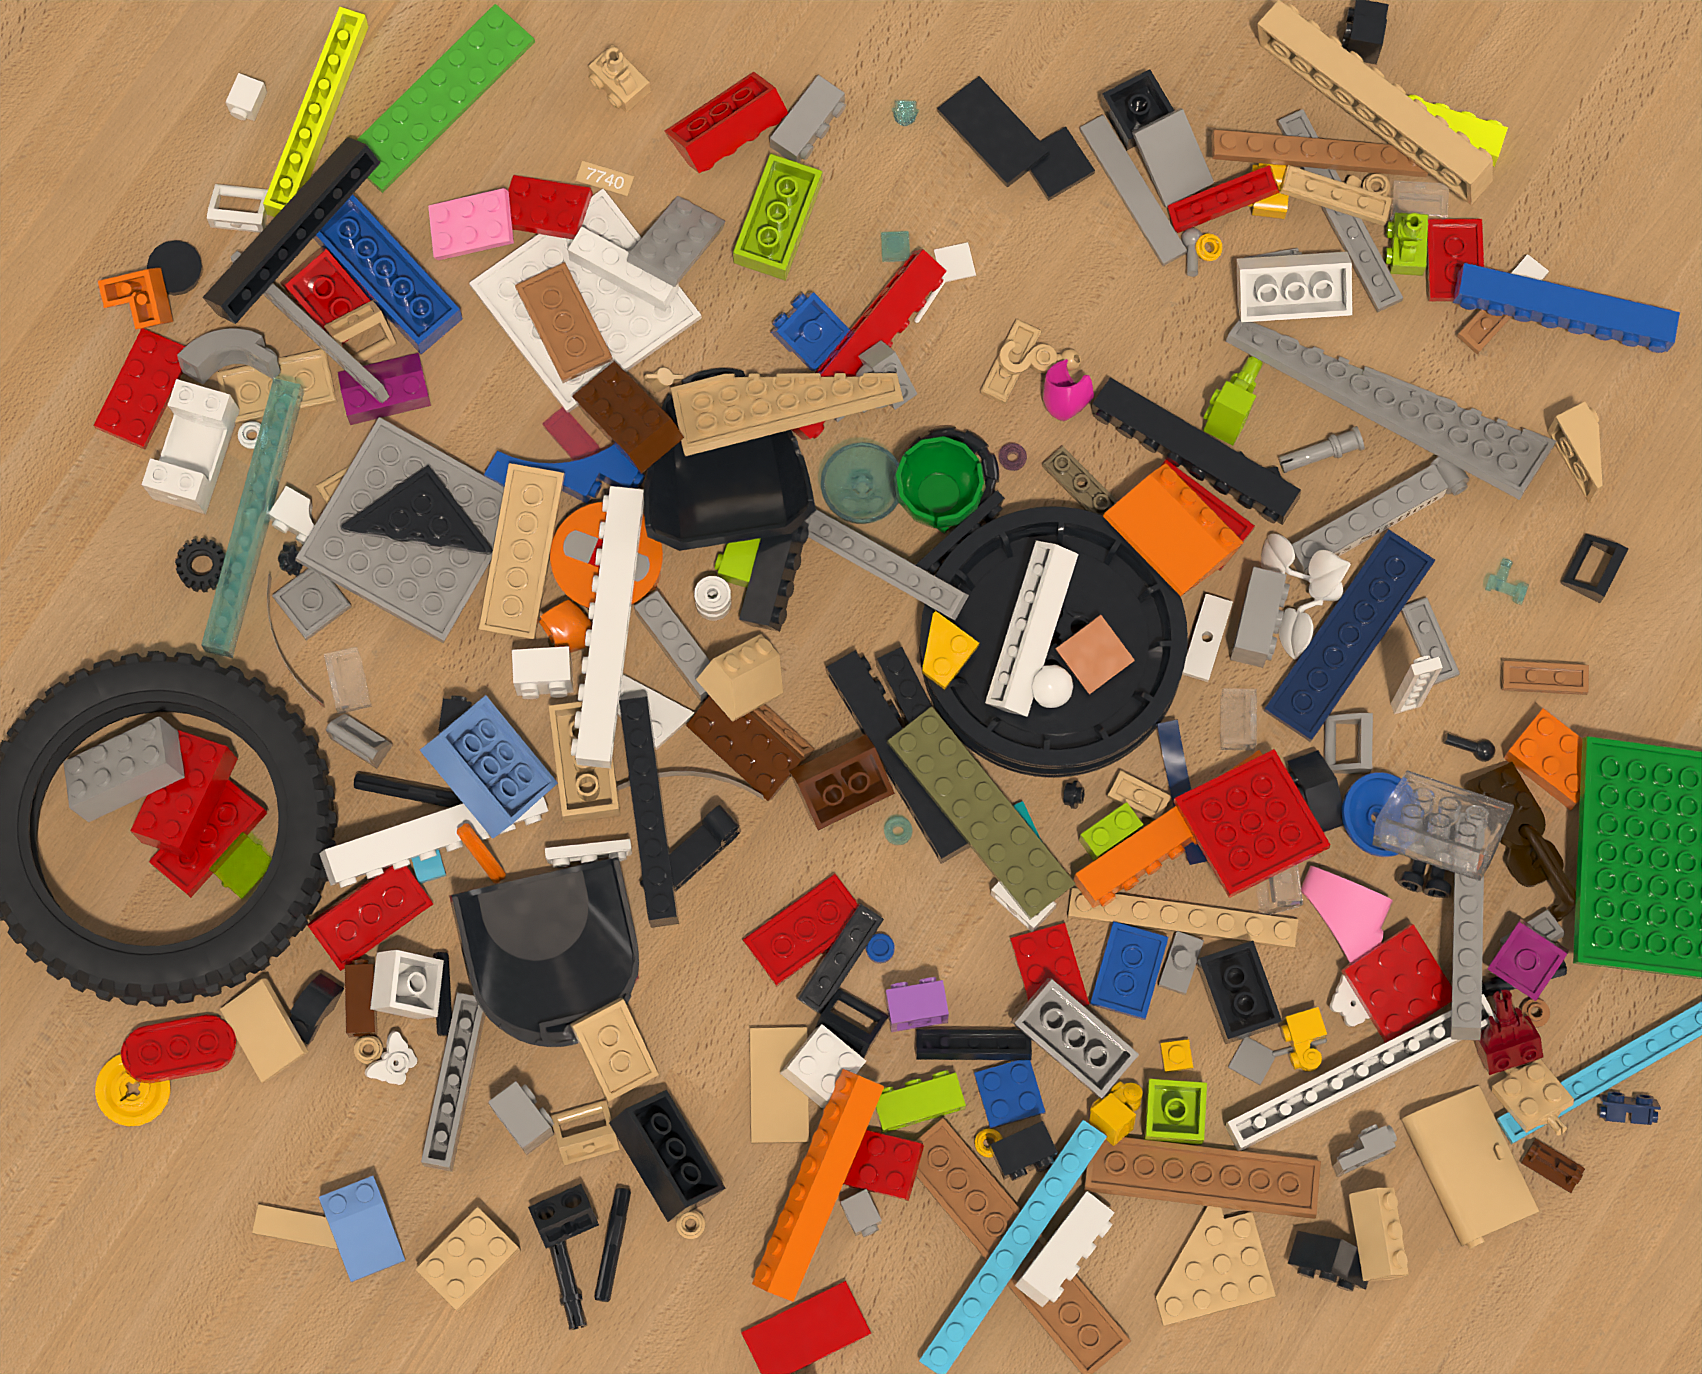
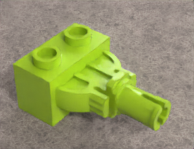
M1395 212L1392 222L1388 221L1386 237L1391 238V248H1386L1385 264H1390V274L1423 276L1427 257V214Z
M1250 356L1240 373H1234L1230 382L1226 381L1222 390H1215L1209 402L1210 405L1203 419L1207 420L1204 432L1234 446L1256 399V395L1252 393L1256 387L1255 379L1263 365L1261 360Z

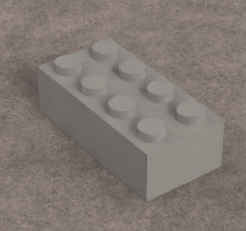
M160 716L63 761L69 808L87 822H91L185 778L178 731Z
M1050 978L1042 984L1011 1021V1023L1099 1098L1105 1096L1139 1055Z

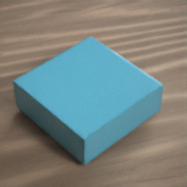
M436 850L437 856L423 861L420 860L419 856L412 858L419 884L446 876L439 850Z

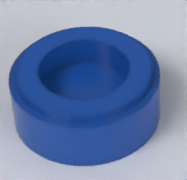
M885 934L873 935L866 946L867 956L875 963H886L894 955V942Z

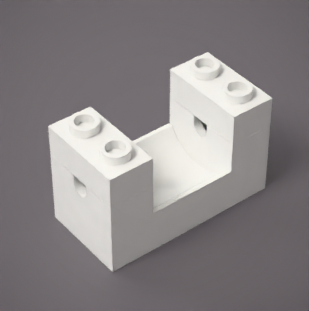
M176 379L168 403V407L174 416L160 459L158 461L150 458L142 486L154 500L206 514L240 409L230 394Z

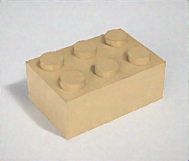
M477 1207L415 1270L460 1313L521 1250Z

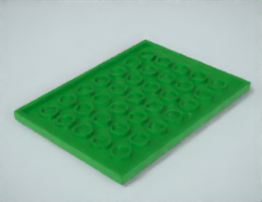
M1589 736L1582 738L1573 964L1702 979V752Z

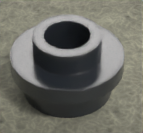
M1073 781V783H1066L1064 805L1070 806L1071 809H1077L1078 805L1084 802L1085 789L1080 787L1079 781Z

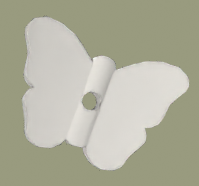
M1342 974L1340 983L1336 987V993L1332 996L1330 1009L1335 1013L1340 1012V1015L1344 1016V1023L1349 1027H1353L1363 1023L1365 1019L1370 1017Z
M392 1031L387 1038V1052L382 1053L381 1060L373 1062L366 1068L365 1075L369 1078H376L391 1084L401 1085L405 1082V1073L408 1072L409 1068L417 1064V1058L412 1049L408 1048V1044L402 1039L399 1032Z

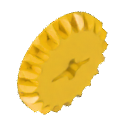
M121 1054L115 1056L103 1066L97 1077L95 1095L98 1106L105 1116L120 1125L128 1127L142 1126L152 1122L153 1119L161 1115L165 1106L168 1105V1099L171 1094L170 1080L157 1083L140 1082L138 1087L140 1094L138 1096L132 1094L130 1097H127L129 1092L127 1085L129 1083L135 1085L139 1081L127 1074L122 1065Z

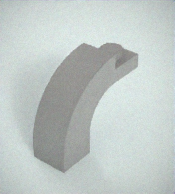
M229 328L207 333L189 343L177 355L182 372L201 384H204L219 369L232 364L251 366L273 380L281 373L277 362L278 357L271 349L265 347L262 335L245 329Z

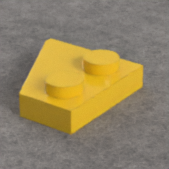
M935 611L932 616L922 673L945 690L978 648L979 642Z

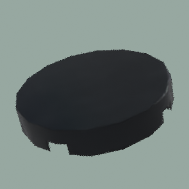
M177 240L164 242L156 247L149 256L147 269L161 268L166 292L168 295L173 296L186 294L194 289L203 273L202 260L196 249L186 242Z

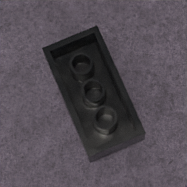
M667 1090L626 1108L609 1122L667 1222L710 1202L726 1189Z

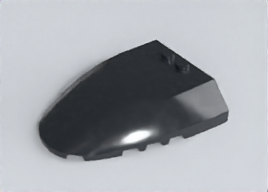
M715 368L688 376L682 380V385L722 374H735V377L746 376L742 370ZM668 394L661 409L673 420L679 429L673 397ZM791 430L685 456L682 441H680L647 468V479H645L644 516L647 536L679 551L791 534L816 511L806 462L800 451L797 438Z

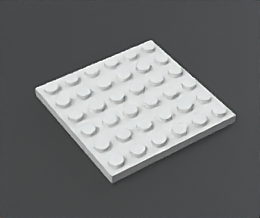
M604 189L592 196L582 227L630 252L642 239ZM538 234L469 284L567 414L578 407L572 396L612 362L615 361L627 372L702 318L699 311L680 287L666 312L570 261L568 248L573 241L572 239ZM565 262L613 357V361L562 383L519 297L515 285Z

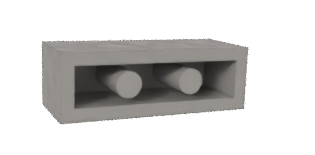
M818 75L770 137V148L786 159L797 163L802 159H808L814 149L812 145L818 138L822 139L830 128L828 124L834 117L838 118L843 113L846 107L845 93Z

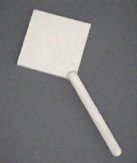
M968 242L934 250L936 261L947 272L942 277L944 280L942 285L931 293L925 306L915 317V323H919L945 282L976 276Z

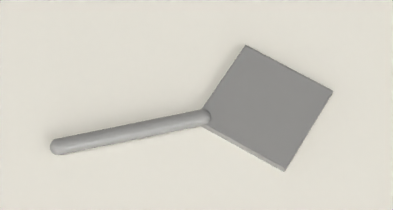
M1247 1037L1243 1039L1228 1068L1261 1085L1275 1057L1292 1053L1293 1048L1288 1047L1272 1051ZM1323 1038L1310 1043V1047L1324 1044L1327 1042V1039Z

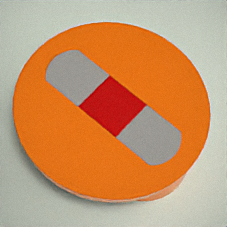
M603 502L586 505L569 515L558 528L550 551L551 568L556 582L568 597L586 608L590 607V602L595 603L596 592H592L594 575L599 576L600 566L596 565L597 548L602 549L603 539L599 538L600 523L606 522L607 512L602 511ZM644 515L642 517L632 605L651 594L657 587L661 576L662 545L660 542L647 536Z

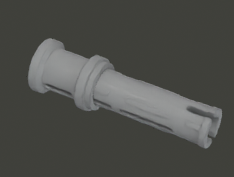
M1355 426L1352 427V431L1337 436L1332 434L1328 437L1327 441L1279 456L1278 459L1280 466H1283V473H1287L1288 471L1331 456L1341 458L1344 453L1356 449L1361 451L1365 447L1358 427Z

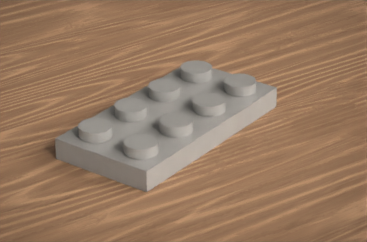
M677 196L630 251L627 262L676 287L723 230L726 221Z

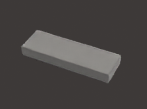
M1426 597L1405 605L1401 613L1420 657L1440 658L1443 668L1433 686L1459 676V670L1428 598Z

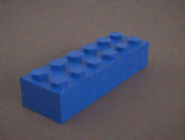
M353 194L313 238L320 247L326 248L365 295L375 302L384 316L421 355L463 319L460 308Z

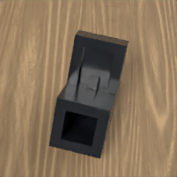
M322 973L309 983L290 1011L292 1014L290 1020L301 1040L307 1045L314 1040L323 1019L335 1009L344 990L342 986Z

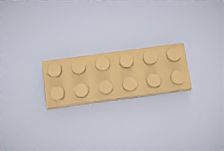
M509 463L480 619V630L529 639L536 638L565 473Z

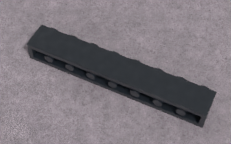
M347 137L202 297L218 316L234 324L244 316L379 166L380 161L366 144Z
M1111 377L1092 404V413L1095 414L1094 417L1099 422L1105 425L1110 423L1117 427L1118 432L1126 438L1132 439L1134 437L1141 441L1142 446L1152 453L1157 451L1166 456L1165 459L1174 466L1179 467L1181 465L1190 470L1189 473L1197 480L1203 481L1205 479L1212 483L1213 488L1223 495L1229 493L1237 498V502L1247 509L1254 508L1261 512V516L1270 523L1275 524L1278 522L1283 525L1300 499L1301 489Z
M855 650L827 666L826 674L862 734H866L875 746L886 774L940 864L970 848V845L887 744L890 738L903 729L897 720L900 718V715L894 704L890 703L888 705L883 697L886 692L878 679L874 681L869 674V671L872 669L865 656L859 657Z
M647 696L619 700L648 921L651 928L679 924L650 704Z

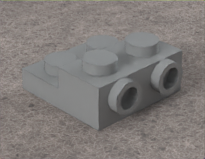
M1377 1124L1362 1130L1358 1135L1359 1139L1353 1144L1354 1147L1340 1153V1156L1336 1157L1338 1161L1332 1167L1336 1176L1344 1175L1390 1154L1396 1147L1394 1142L1397 1141L1391 1125L1378 1128Z

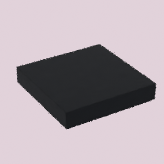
M1067 127L1060 129L1041 141L1049 150L1050 155L1029 171L1048 201L1095 174V169Z

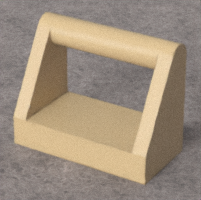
M373 300L324 326L327 334L343 348L342 342L376 324L380 325L386 338L352 355L360 364L397 345L381 310Z
M607 1100L551 1115L564 1165L620 1150L617 1137L609 1124L612 1119ZM604 1112L607 1126L563 1138L560 1124Z

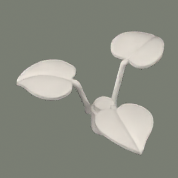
M1270 534L1267 536L1262 550V569L1283 574L1286 572L1289 575L1308 580L1310 582L1309 593L1315 599L1312 602L1299 606L1297 611L1294 608H1287L1283 613L1281 625L1278 629L1279 638L1284 650L1290 657L1298 660L1300 654L1309 645L1313 635L1312 619L1307 613L1303 612L1313 606L1323 605V601L1339 600L1343 593L1341 581L1351 564L1331 551L1319 550L1310 560L1308 568L1310 576L1294 571L1289 567L1295 559L1292 544L1282 535Z

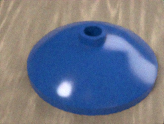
M1377 772L1359 778L1349 787L1343 800L1342 819L1349 837L1360 849L1377 857H1392L1408 850L1417 840L1422 827V810L1416 794L1406 782L1394 775ZM1371 815H1374L1376 817V823L1372 821Z

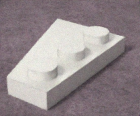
M623 675L620 700L648 697L656 750L695 715L691 710ZM619 705V708H618V716L621 718L620 705Z

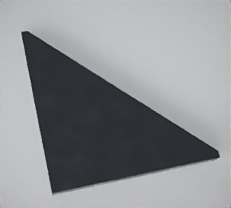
M429 465L341 525L343 532L490 555L493 552V549Z

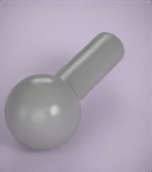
M1196 228L1185 230L1181 238L1183 245L1187 248V275L1190 277L1198 275V255L1195 250V244L1197 239L1203 235Z

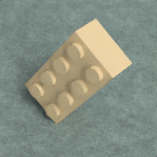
M583 701L549 706L564 823L621 816L613 756L611 769L577 765L576 756H571L573 738L578 739L579 728H575L576 711H582Z

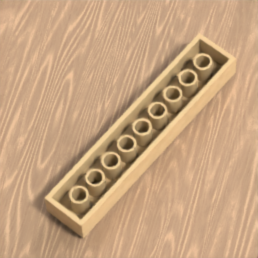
M1278 0L1257 23L1261 47L1470 205L1493 181L1492 156L1481 147L1477 149L1470 143L1469 138L1460 131L1457 133L1448 127L1449 125L1445 119L1439 115L1433 116L1427 111V107L1421 101L1409 98L1405 95L1406 92L1401 86L1396 83H1389L1377 68H1369L1363 63L1362 58L1354 51L1349 53L1342 47L1341 42L1332 35H1325L1321 32V28L1311 19L1307 21L1301 17L1299 11L1289 3L1285 5Z

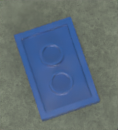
M1113 921L1090 1005L1146 1020L1169 937Z

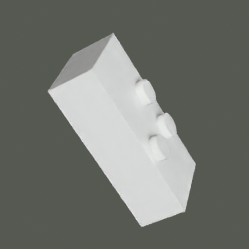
M1348 252L1237 259L1238 313L1241 322L1352 315V262Z

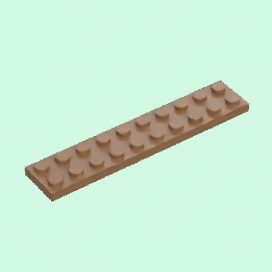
M942 1118L915 1141L924 1145L916 1177L987 1261L1021 1210L945 1119ZM1040 1235L1007 1286L1081 1374H1094L1128 1345L1131 1340L1076 1275L1071 1281L1065 1279L1060 1285L1064 1291L1054 1303L1049 1300L1043 1307L1015 1286L1047 1243L1046 1239Z

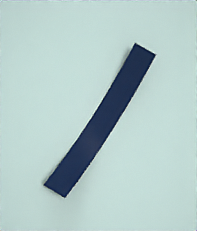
M1178 719L1157 724L1174 807L1176 806L1174 798L1191 790ZM1191 842L1184 847L1189 865L1207 862L1198 844L1195 845Z

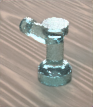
M1502 559L1497 575H1490L1485 590L1491 592V589L1513 596V602L1522 605L1529 584L1520 582L1516 586L1507 583L1509 569H1511L1513 562L1509 559Z

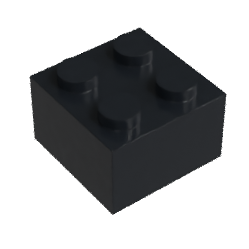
M1150 69L1102 93L1100 103L1126 150L1137 146L1132 134L1133 131L1174 111Z

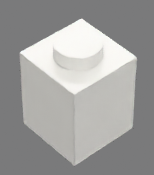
M238 73L226 100L228 110L233 117L240 120H246L247 118L255 121L267 94L264 82Z

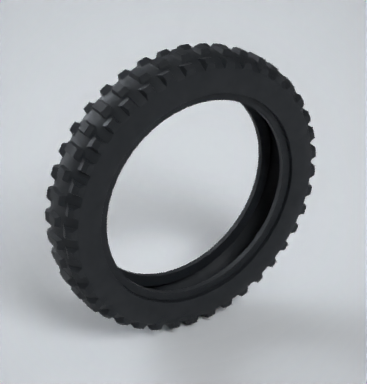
M148 651L146 657H141L138 653L121 656L120 661L117 662L107 659L94 663L93 670L90 671L82 668L69 676V682L65 684L58 682L45 691L46 698L44 700L37 698L30 704V707L25 711L26 717L24 719L18 718L6 733L10 737L9 740H2L0 743V921L4 920L9 927L7 933L16 944L21 943L27 949L26 955L34 963L42 961L47 965L46 972L57 980L64 977L70 981L72 988L82 993L86 989L92 990L101 1000L110 1002L113 997H116L126 1005L137 1006L140 1001H147L155 1007H166L168 1000H173L177 1004L194 1002V997L197 995L214 997L222 994L223 986L233 988L245 982L248 973L256 974L260 970L263 971L271 965L269 962L271 956L278 957L291 945L288 939L291 936L296 937L300 931L304 930L308 924L305 916L307 914L312 915L322 897L318 892L323 890L325 883L329 881L319 853L336 846V841L332 840L335 835V828L338 827V816L336 812H333L334 788L328 784L326 777L330 772L326 761L320 759L316 751L319 746L313 735L306 736L302 730L305 724L296 712L290 714L286 710V701L278 694L270 695L265 690L264 682L256 677L250 680L245 678L243 672L232 665L228 668L220 667L214 658L203 656L199 661L195 660L193 655L177 652L174 657H168L165 652ZM154 712L190 714L215 722L232 731L244 740L265 764L273 782L278 807V833L271 862L264 878L248 901L229 919L202 935L186 941L160 946H139L109 940L94 934L71 919L55 901L42 873L37 846L38 820L45 793L52 778L70 753L83 741L104 727L140 714Z

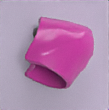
M1067 359L1054 364L1047 371L1043 393L1044 404L1049 414L1063 422L1082 411L1094 397L1090 376L1084 375L1078 383H1075L1069 375Z

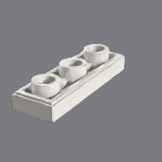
M1209 594L1205 595L1186 656L1183 675L1205 682L1209 681L1232 607V601ZM1208 635L1211 637L1212 640L1210 642L1203 641L1202 636Z
M630 839L545 848L547 863L553 864L554 868L568 867L570 862L581 861V864L597 862L598 859L602 858L611 859L618 857L619 861H624L627 859L626 856L632 854Z

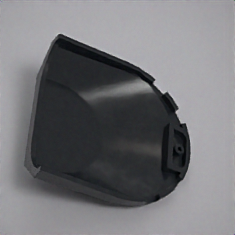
M618 857L449 895L473 995L489 1020L506 1034L536 1046L564 1047L575 1045L579 1042L572 1030L571 1023L620 997L624 999L626 1005L628 1004L635 980L638 977L639 950Z

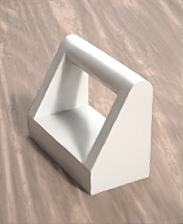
M215 184L207 213V221L210 227L261 233L266 228L268 216L263 206L268 189ZM230 196L261 200L258 213L219 209L220 197Z

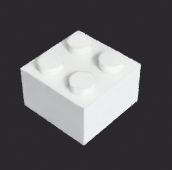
M569 646L512 650L513 683L517 696H522L523 699L539 698V694H550L551 697L560 698L566 697L567 693L574 692L572 657Z
M400 950L378 952L370 1009L413 1019L437 1017L444 960Z
M821 1024L811 1033L780 1074L822 1109H825L842 1069L857 1074L866 1060Z

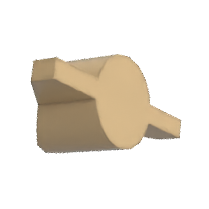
M664 367L644 376V380L651 384L655 392H660L673 382L684 379V375H673L669 369Z

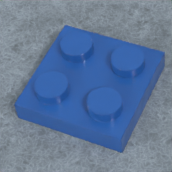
M1017 1060L974 1073L990 1129L1046 1113L1030 1060Z

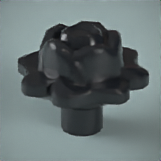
M288 544L283 545V550L280 551L278 556V562L280 563L279 567L281 570L286 571L288 575L299 576L303 566L295 561L299 551L296 550L293 544L290 546Z

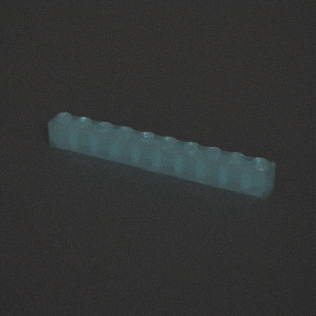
M273 378L201 644L205 652L233 658L270 521L269 512L275 503L304 395L301 384Z

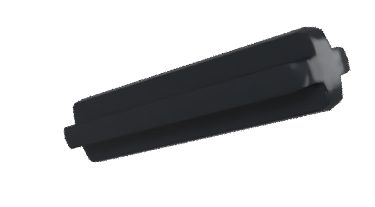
M436 952L433 954V958L444 960L436 1028L438 1036L445 1037L448 1036L452 1019L449 955L447 952Z

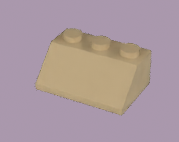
M760 634L714 658L698 676L696 681L732 721H735L782 695L780 655L772 647V644Z
M1373 1188L1349 1194L1363 1281L1403 1279L1408 1275V1259L1404 1250L1403 1230L1399 1220L1398 1200L1394 1188Z

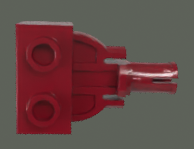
M1501 990L1502 1000L1498 991L1494 993L1493 999L1496 1010L1493 1013L1496 1022L1493 1016H1489V1025L1486 1029L1481 1030L1480 1040H1475L1477 1053L1489 1075L1544 1058L1541 1037L1529 1015L1523 1017L1522 1011L1517 1007L1513 1011L1512 993L1508 990Z

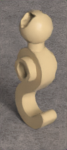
M1014 341L1007 342L1000 350L998 356L1001 368L1008 374L1013 375L1025 372L1029 366L1037 373H1047L1054 364L1065 359L1068 360V371L1076 370L1081 363L1080 354L1075 350L1069 349L1063 351L1062 354H1057L1050 345L1040 344L1026 355L1022 363L1013 364L1010 362L1008 354L1015 347Z

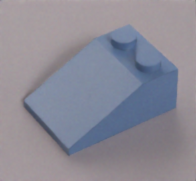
M374 1176L319 1197L321 1207L351 1282L405 1261Z

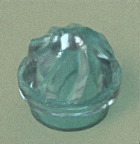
M895 101V108H892L895 121L902 126L914 123L919 113V109H916L917 102Z

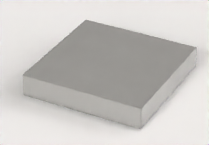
M309 568L272 595L306 641L351 608L350 603L331 580Z

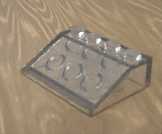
M1407 770L1376 818L1372 845L1481 881L1491 864L1513 812L1514 805Z

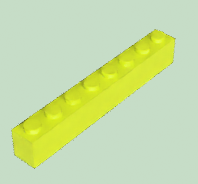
M342 7L338 9L264 199L263 206L267 215L275 217L312 175L368 30V23L364 14Z

